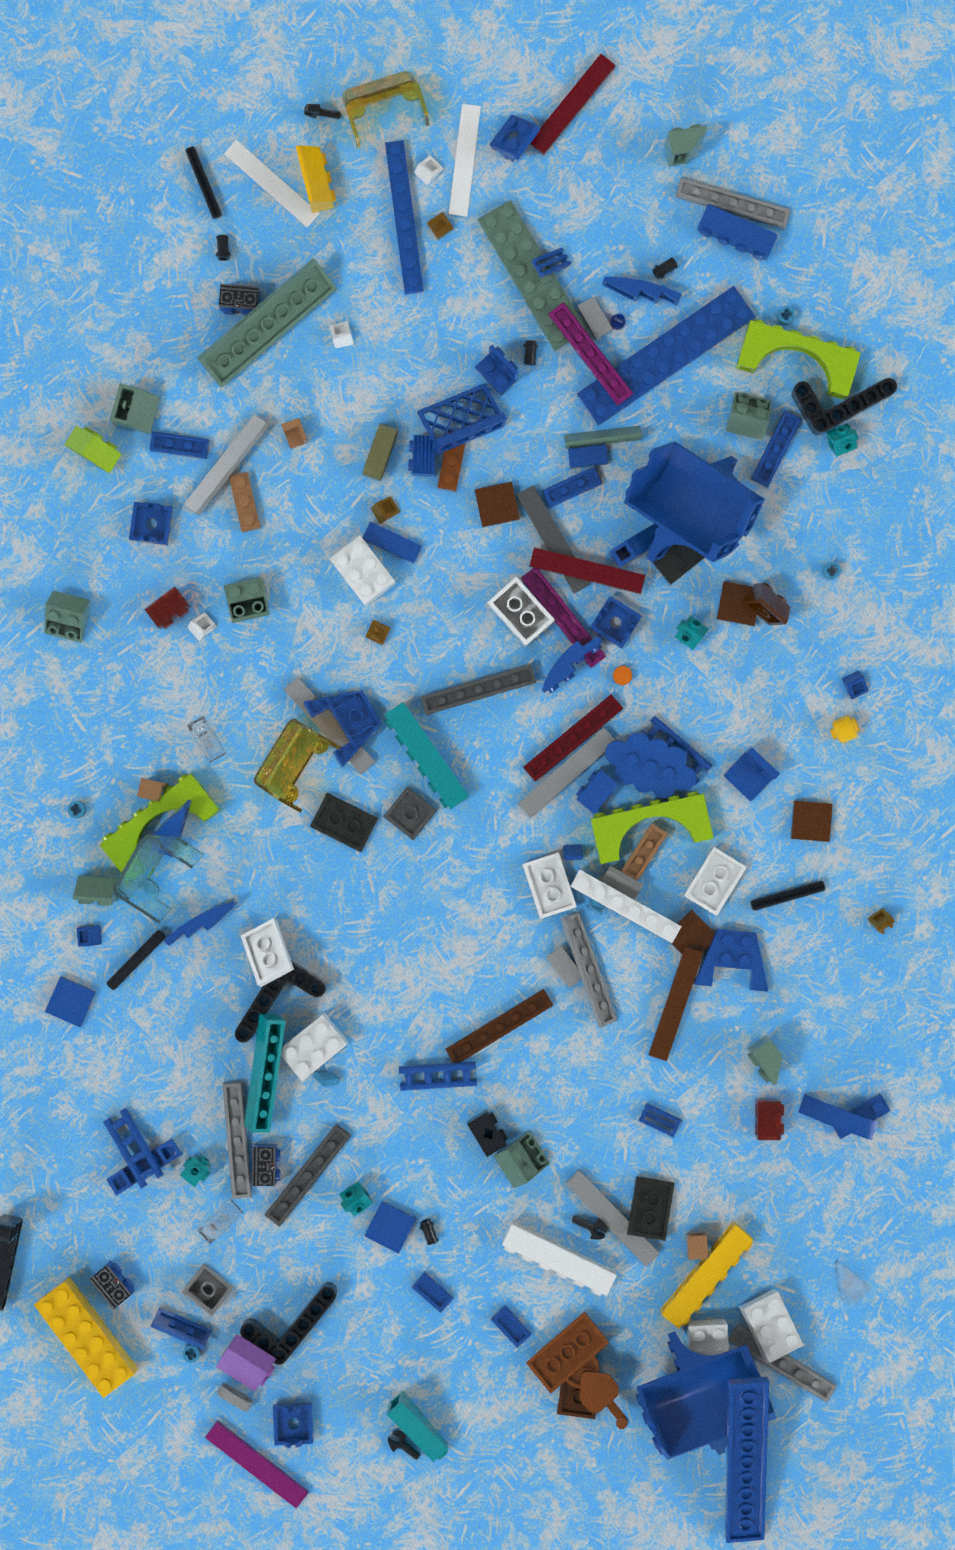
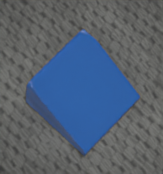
M859 671L842 678V682L851 699L869 692L864 676Z
M563 845V859L582 860V845Z
M99 925L76 928L78 947L102 944L101 928Z

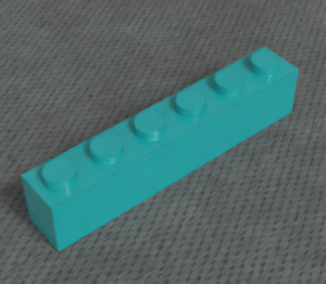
M404 702L386 713L385 717L387 719L384 720L385 724L390 730L394 728L397 733L395 738L401 746L405 744L408 748L406 754L411 761H417L419 764L417 769L423 777L427 776L430 782L428 785L434 793L438 791L441 796L439 801L443 807H449L451 810L467 799L469 795Z
M278 1014L259 1015L244 1125L251 1133H270L286 1023Z

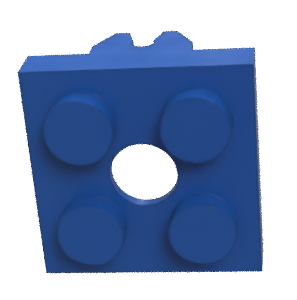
M511 115L489 145L493 150L500 152L505 159H510L511 162H514L515 159L518 160L538 134L540 128L534 123ZM512 132H518L516 138L509 139V135Z
M134 502L129 540L168 546L173 507L162 506L157 503ZM148 519L156 520L157 526L155 529L150 530L146 527Z
M609 596L589 629L622 649L642 615ZM611 618H620V627L613 628L610 625Z
M312 1403L273 1404L274 1445H285L287 1448L295 1445L298 1448L302 1444H313ZM290 1418L298 1419L299 1426L292 1429L288 1426Z

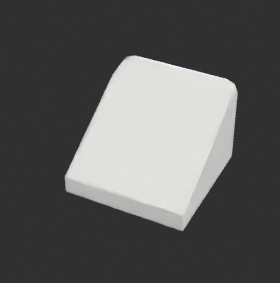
M428 156L418 164L414 173L428 185L444 168L434 158Z
M348 321L330 325L335 348L353 344Z
M203 612L193 619L187 627L197 640L200 641L217 626Z

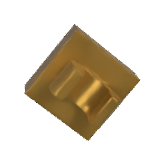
M443 212L427 222L437 240L454 230Z
M373 620L365 637L383 645L391 628Z
M884 908L867 918L870 924L881 934L885 933L883 930L888 926L892 929V923L895 922L893 917Z

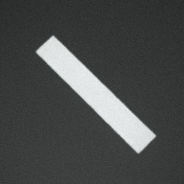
M462 104L449 207L450 215L468 216L481 106Z
M237 140L224 153L306 227L320 214L319 212L312 213L309 203Z

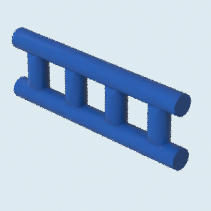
M655 715L650 720L654 724L647 733L643 730L640 731L651 740L661 730L668 736L666 740L668 747L672 746L675 742L685 751L686 757L690 755L697 761L693 767L696 775L703 767L708 771L713 766ZM698 777L696 779L695 785L700 781Z
M459 1062L399 1066V1074H405L406 1083H400V1091L477 1086V1078L471 1079L470 1070L476 1069V1063ZM462 1070L463 1079L452 1080L451 1071ZM443 1071L444 1080L432 1081V1072ZM413 1073H424L425 1082H413Z
M124 1108L120 1111L122 1115L120 1119L112 1123L111 1119L108 1118L103 1123L142 1189L147 1186L145 1179L153 1174L158 1179L164 1174L127 1108ZM127 1124L132 1134L121 1139L117 1129ZM136 1140L141 1151L131 1156L126 1146ZM145 1157L151 1167L141 1173L136 1162Z

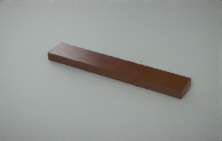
M687 946L684 947L648 1053L649 1056L667 1061L704 952Z
M544 989L445 1048L453 1063L462 1062L546 1011L553 1004Z

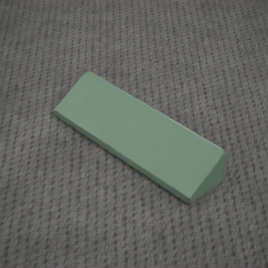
M640 426L565 434L564 440L565 448L570 449L641 440L643 435Z

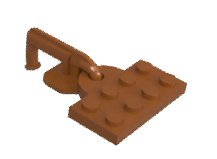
M584 1312L529 1359L526 1364L550 1394L566 1381L570 1386L580 1388L579 1399L589 1412L598 1413L607 1407L617 1419L616 1426L619 1429H625L629 1424V1419L614 1402V1399L619 1394V1386L609 1374L599 1373L600 1366L596 1354L610 1342L586 1312Z

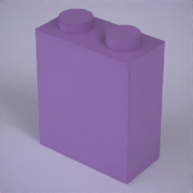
M236 1334L216 1367L256 1391L259 1385L263 1387L268 1377L271 1376L275 1369L272 1365L276 1358Z

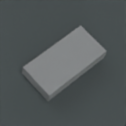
M594 296L577 306L596 340L613 331Z
M609 866L601 879L604 883L632 899H635L643 887L642 883L612 866Z
M562 946L546 957L569 988L581 980L578 967Z

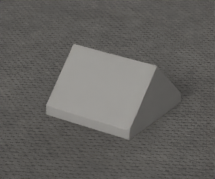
M203 1264L186 1284L182 1293L212 1317L233 1287L207 1265Z

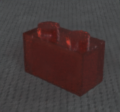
M173 587L144 610L159 629L164 628L166 630L174 624L173 620L177 617L182 618L188 614V609L191 605L179 589Z
M755 1099V1138L757 1140H781V1135H784V1124L781 1123V1116H784V1104H781L779 1099Z

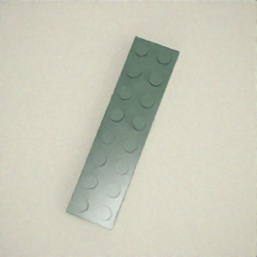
M509 200L478 218L480 226L554 352L569 344L548 316V313L563 302L587 332L586 327L555 274L552 273L540 278L531 261L543 254L512 201ZM550 266L542 268L541 270L545 271L547 269H550Z
M312 258L200 354L197 359L222 388L337 288L319 263Z

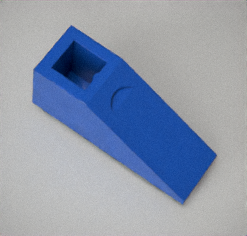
M653 524L609 551L608 554L617 568L621 569L648 551L649 546L654 540V533L658 525Z

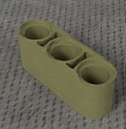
M383 423L379 424L362 475L378 481L382 480L399 429Z

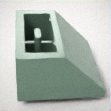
M696 124L688 129L678 127L668 132L665 142L668 167L687 164L703 143L707 126Z
M120 383L110 421L114 425L151 435L160 397L142 389Z
M735 392L726 431L763 441L769 424L772 401L763 397L750 396L743 392Z
M262 577L224 585L232 623L270 615L267 592Z
M52 591L45 604L44 633L81 643L89 618L90 600Z
M79 875L73 899L78 900L79 904H90L98 901L97 905H113V902L119 900L120 878Z
M764 1036L747 1048L750 1052L747 1056L756 1067H760L758 1072L763 1080L767 1083L770 1081L775 1085L778 1081L782 1055L769 1037Z
M530 1131L516 1138L493 1155L513 1188L528 1183L550 1164Z

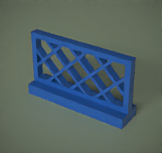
M485 383L417 411L423 426L434 444L433 449L437 455L501 429L505 426L507 420L504 412L501 413ZM483 390L486 396L485 401L474 398L475 393ZM460 399L470 401L468 408L457 405ZM472 402L483 405L481 413L470 409ZM446 405L452 407V414L449 415L441 412V408ZM484 408L493 409L495 414L492 416L483 414ZM455 409L466 412L464 420L453 416ZM428 412L436 414L435 421L427 420L424 414ZM468 413L479 417L478 422L466 421ZM438 416L450 419L447 427L436 423ZM451 420L461 423V429L449 428ZM434 428L444 430V436L436 438L433 432Z

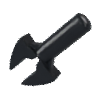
M306 104L304 108V115L311 118L323 116L340 119L341 117L340 111L320 108V104Z
M576 1215L572 1218V1223L591 1232L590 1239H604L606 1234L599 1232L597 1229L607 1232L608 1227L600 1218L595 1223H591Z
M393 1430L392 1434L399 1438V1442L393 1441L388 1436L391 1450L395 1452L396 1449L401 1448L412 1458L418 1460L420 1453L405 1442L407 1435L403 1431Z

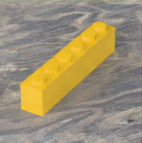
M732 1221L708 1250V1259H701L660 1308L661 1315L678 1329L681 1326H686L691 1319V1314L694 1311L697 1312L702 1307V1301L705 1297L711 1296L716 1289L715 1285L726 1278L729 1268L736 1266L740 1260L739 1256L751 1248L753 1244L751 1235Z

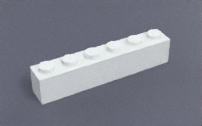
M579 870L570 886L670 943H673L682 927Z
M511 1221L502 1240V1246H504L506 1251L512 1254L517 1252L522 1255L521 1257L528 1262L533 1260L547 1271L552 1269L556 1271V1275L563 1279L568 1277L574 1280V1284L583 1288L587 1286L591 1288V1292L599 1296L602 1294L608 1295L617 1276L615 1270L514 1221Z

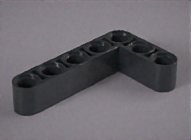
M892 378L883 379L827 411H824L813 389L805 381L798 382L793 388L791 395L810 431L814 435H822L890 398L897 390V383ZM883 385H888L891 388V392H885ZM797 388H803L806 392V395H799L797 393ZM866 394H872L874 396V401H868L866 399ZM849 403H855L858 408L857 411L851 410ZM806 405H813L815 412H808ZM838 412L841 420H835L832 413ZM816 421H821L824 424V429H818L815 425Z
M291 960L294 970L277 978L280 983L278 989L272 988L270 983L261 988L236 1028L235 1038L239 1042L244 1043L253 1037L258 1029L259 1021H252L250 1013L267 1014L287 981L313 997H320L326 992V982ZM304 973L306 975V982L300 983L297 981V974ZM320 983L323 987L322 992L316 993L313 990V984ZM262 995L269 997L270 1002L268 1005H263L260 1002ZM241 1028H246L249 1031L247 1038L240 1035Z
M6 1214L0 1216V1311L4 1310L23 1223V1218Z
M331 1282L324 1283L280 1339L253 1318L246 1319L240 1329L241 1337L275 1357V1364H283L333 1303L337 1295L336 1285ZM330 1289L333 1295L327 1297L323 1294V1291ZM317 1304L321 1307V1310L315 1312L311 1309V1306ZM302 1319L307 1320L309 1325L302 1327L299 1321ZM248 1325L252 1326L255 1331L248 1333L245 1327ZM294 1335L297 1338V1340L295 1342H290L287 1339V1336ZM267 1338L270 1343L263 1345L260 1339ZM282 1350L285 1355L278 1357L275 1351Z

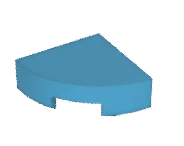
M314 1071L313 1075L323 1086L337 1085L341 1079L337 1075L326 1071Z

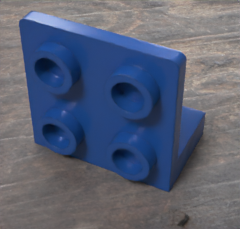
M491 345L489 347V354L475 366V369L502 396L518 381V367L513 361L510 360L508 362L505 359V353L498 346L495 348Z
M751 747L746 750L723 776L749 801H752L780 773Z

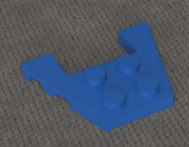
M363 690L328 698L323 697L312 701L308 700L303 703L311 718L329 709L349 741L346 745L333 751V755L341 768L345 766L382 724Z
M717 929L693 984L712 987L714 967L751 970L749 990L768 992L757 934L755 932Z

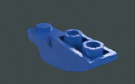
M597 636L584 646L580 641L570 646L550 670L542 691L544 693L547 691L552 693L559 688L558 683L563 680L568 682L575 677L574 672L577 670L573 663L578 665L587 659L585 657L587 653L591 651L594 654L601 649L602 646L600 644L604 642L601 637Z

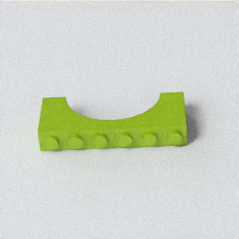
M750 320L737 360L736 369L754 374L759 362L769 354L781 350L799 351L812 357L822 367L828 383L827 395L846 400L849 396L861 352H858L854 347L846 346L844 348L838 346V343L834 341H820V338L816 336H803L801 332L796 330L786 331L779 325L769 326L762 320Z
M185 773L178 779V784L174 787L170 785L162 791L164 795L160 797V801L150 800L147 803L148 807L146 809H139L132 815V820L129 822L125 820L117 826L118 830L114 834L110 832L102 838L101 848L127 881H131L146 869L140 858V840L146 827L156 817L165 812L177 810L187 800L192 801L189 812L197 815L203 822H207L221 811L194 774L188 775Z
M694 791L687 793L685 798H680L677 795L668 797L669 801L663 803L659 799L650 801V805L645 807L641 803L632 805L631 810L624 811L623 808L612 810L613 814L605 815V812L593 814L594 818L590 819L600 864L620 860L619 849L625 833L639 821L650 817H666L677 821L689 832L693 843L714 839L704 794Z

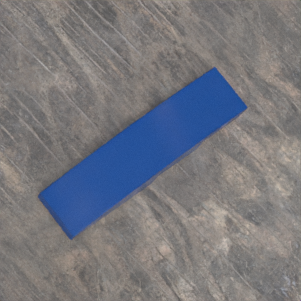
M605 277L602 283L603 286L635 302L640 295L657 304L659 298H662L677 306L682 294L667 287L626 277Z
M232 901L214 907L194 917L177 928L163 941L170 946L182 934L190 938L202 926L207 931L210 930L237 902Z

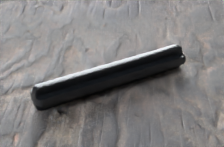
M191 146L185 152L213 219H218L222 216L221 210L194 146Z
M818 881L752 900L751 907L752 910L756 911L825 891V885L823 881Z
M157 930L107 981V986L115 990L165 939V934Z

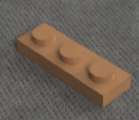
M248 472L230 476L229 480L242 533L261 529Z
M651 823L621 869V872L638 881L668 833Z

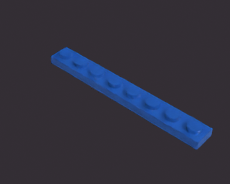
M404 140L385 142L405 295L422 293L424 290Z

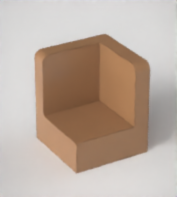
M299 418L281 424L291 449L308 443Z
M141 778L137 797L160 801L163 787H168L169 784Z
M705 1233L686 1234L687 1258L689 1260L708 1259L707 1235Z

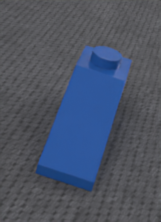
M187 800L161 824L157 831H153L150 841L153 842L151 850L170 857L174 856L179 847L191 800Z

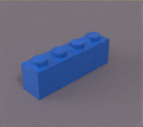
M710 204L707 205L697 228L701 235L708 238H716L719 243L732 245L737 251L742 253L748 252L755 259L761 261L763 259L767 261L778 236L774 232Z

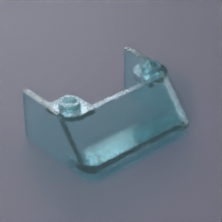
M148 834L140 840L116 881L114 893L117 897L159 924L171 911V908L156 899L159 894V886L150 877L164 853H169L190 868H193L204 854L179 837Z

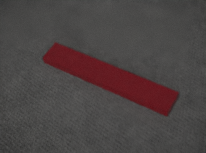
M600 54L541 126L540 131L530 145L542 155H545L615 69L616 65Z
M535 547L529 565L532 568L636 594H641L646 576Z
M612 694L609 695L523 766V768L534 781H537L623 710V707Z

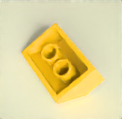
M295 146L312 213L333 209V202L337 200L334 189L330 190L328 183H332L330 172H325L324 165L327 164L325 153H321L320 147Z

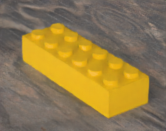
M70 1276L34 1304L103 1398L135 1375L138 1367Z

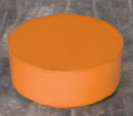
M626 666L617 667L613 672V680L618 685H626L632 679V672Z

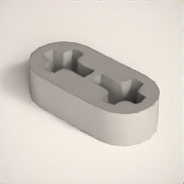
M222 1383L217 1391L221 1398L242 1411L247 1412L253 1404V1401L248 1396L226 1383Z

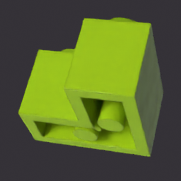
M76 426L64 444L109 474L122 455L116 450V445L109 441L105 443L102 441L103 436L85 426L83 429Z

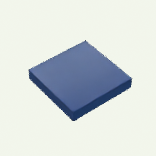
M60 976L45 1012L81 1027L96 991Z
M382 1201L365 1233V1237L399 1254L416 1218Z

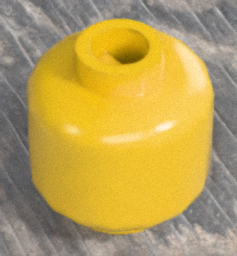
M849 715L834 720L832 722L833 728L830 729L833 739H838L841 743L857 738L858 732H860L855 717L851 718Z

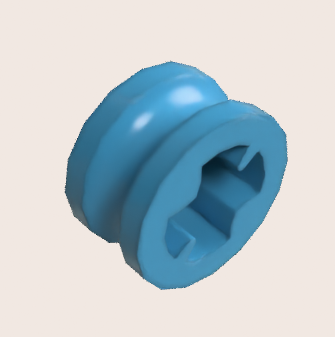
M790 306L782 307L777 313V320L782 325H789L795 318V311ZM785 311L791 315L788 320H784V317H781Z
M829 562L823 567V575L826 579L834 580L841 574V567L836 562ZM831 566H834V569L837 570V573H834L833 576L829 575L830 572L827 573V569L831 568Z
M80 801L71 802L68 806V814L73 818H81L86 813V806ZM76 804L82 809L81 813L78 812V815H75V811L72 810L73 807H76Z
M591 898V903L587 904L586 907L602 915L601 910L606 906Z
M187 1344L182 1352V1356L186 1362L193 1363L198 1360L201 1349ZM192 1348L197 1355L194 1354L193 1357H189L190 1353H187V1350L189 1351Z

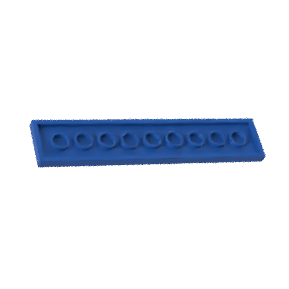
M732 286L614 368L633 393L632 396L619 406L615 404L598 380L578 392L577 396L599 426L745 326L750 320L755 319L756 316L735 286Z
M768 1377L728 1380L726 1543L764 1540L769 1408Z

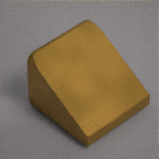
M391 496L375 503L371 507L373 514L380 524L400 513Z

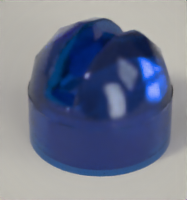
M615 314L610 320V325L615 330L623 329L626 323V319L622 314ZM614 318L623 321V323L621 324L620 322L614 320Z

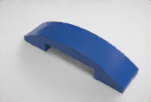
M804 1094L798 1111L822 1123L868 1140H872L878 1125L877 1121L854 1114Z
M173 1138L151 1150L160 1168L182 1155ZM145 1157L136 1162L141 1173L151 1167ZM128 1165L106 1179L116 1196L137 1183Z

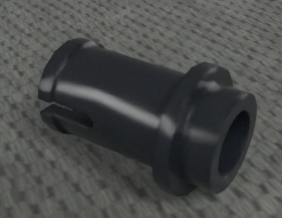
M218 235L216 236V257L220 261H227L231 256L228 244L229 237Z
M670 257L659 266L655 265L652 272L657 279H663L664 275L678 268L675 259Z
M526 340L525 344H523L525 348L523 364L536 365L537 341Z
M431 1219L421 1221L419 1228L424 1233L427 1245L437 1243L439 1239L433 1227L434 1222Z

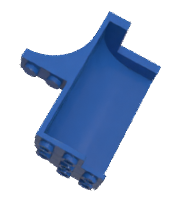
M676 441L651 450L647 466L636 469L631 476L632 481L626 490L624 500L626 505L658 525L654 533V540L648 549V560L655 562L664 558L667 550L672 545H684L692 548L711 562H715L726 557L739 546V540L743 536L746 537L755 524L765 499L735 478L733 470L738 459L730 456L710 464Z
M675 1331L668 1334L670 1341L667 1344L670 1352L675 1353L676 1359L673 1361L677 1371L637 1386L639 1394H636L639 1406H642L644 1411L642 1413L644 1422L654 1435L652 1440L655 1448L667 1460L710 1444L712 1450H716L718 1455L726 1452L725 1448L727 1446L728 1380L761 1377L747 1344L718 1355H702L688 1349L680 1341ZM770 1398L768 1422L777 1418Z

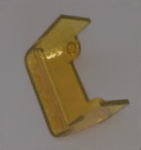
M403 71L344 91L342 101L357 148L361 146L354 119L364 115L365 106L402 95L407 101L418 100L425 125L429 126V114L420 86L411 72Z
M291 719L257 771L254 783L278 801L301 813L302 809L294 804L299 795L298 788L294 785L313 753L320 755L326 752L329 744L338 750L341 747L300 721Z

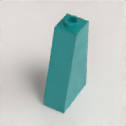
M404 1391L389 1402L387 1416L433 1462L437 1458L439 1460L447 1454L448 1442Z

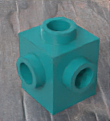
M848 423L826 432L829 448L836 457L858 448L856 441L858 440V434L855 429H851Z
M690 615L686 621L682 619L676 627L679 631L675 638L694 650L709 628Z
M196 1154L193 1158L189 1156L183 1164L185 1169L179 1176L195 1188L200 1180L204 1182L211 1172L208 1171L211 1167L210 1161L203 1155L198 1156Z
M359 1181L339 1194L342 1202H340L345 1212L349 1211L354 1217L373 1204L368 1191Z

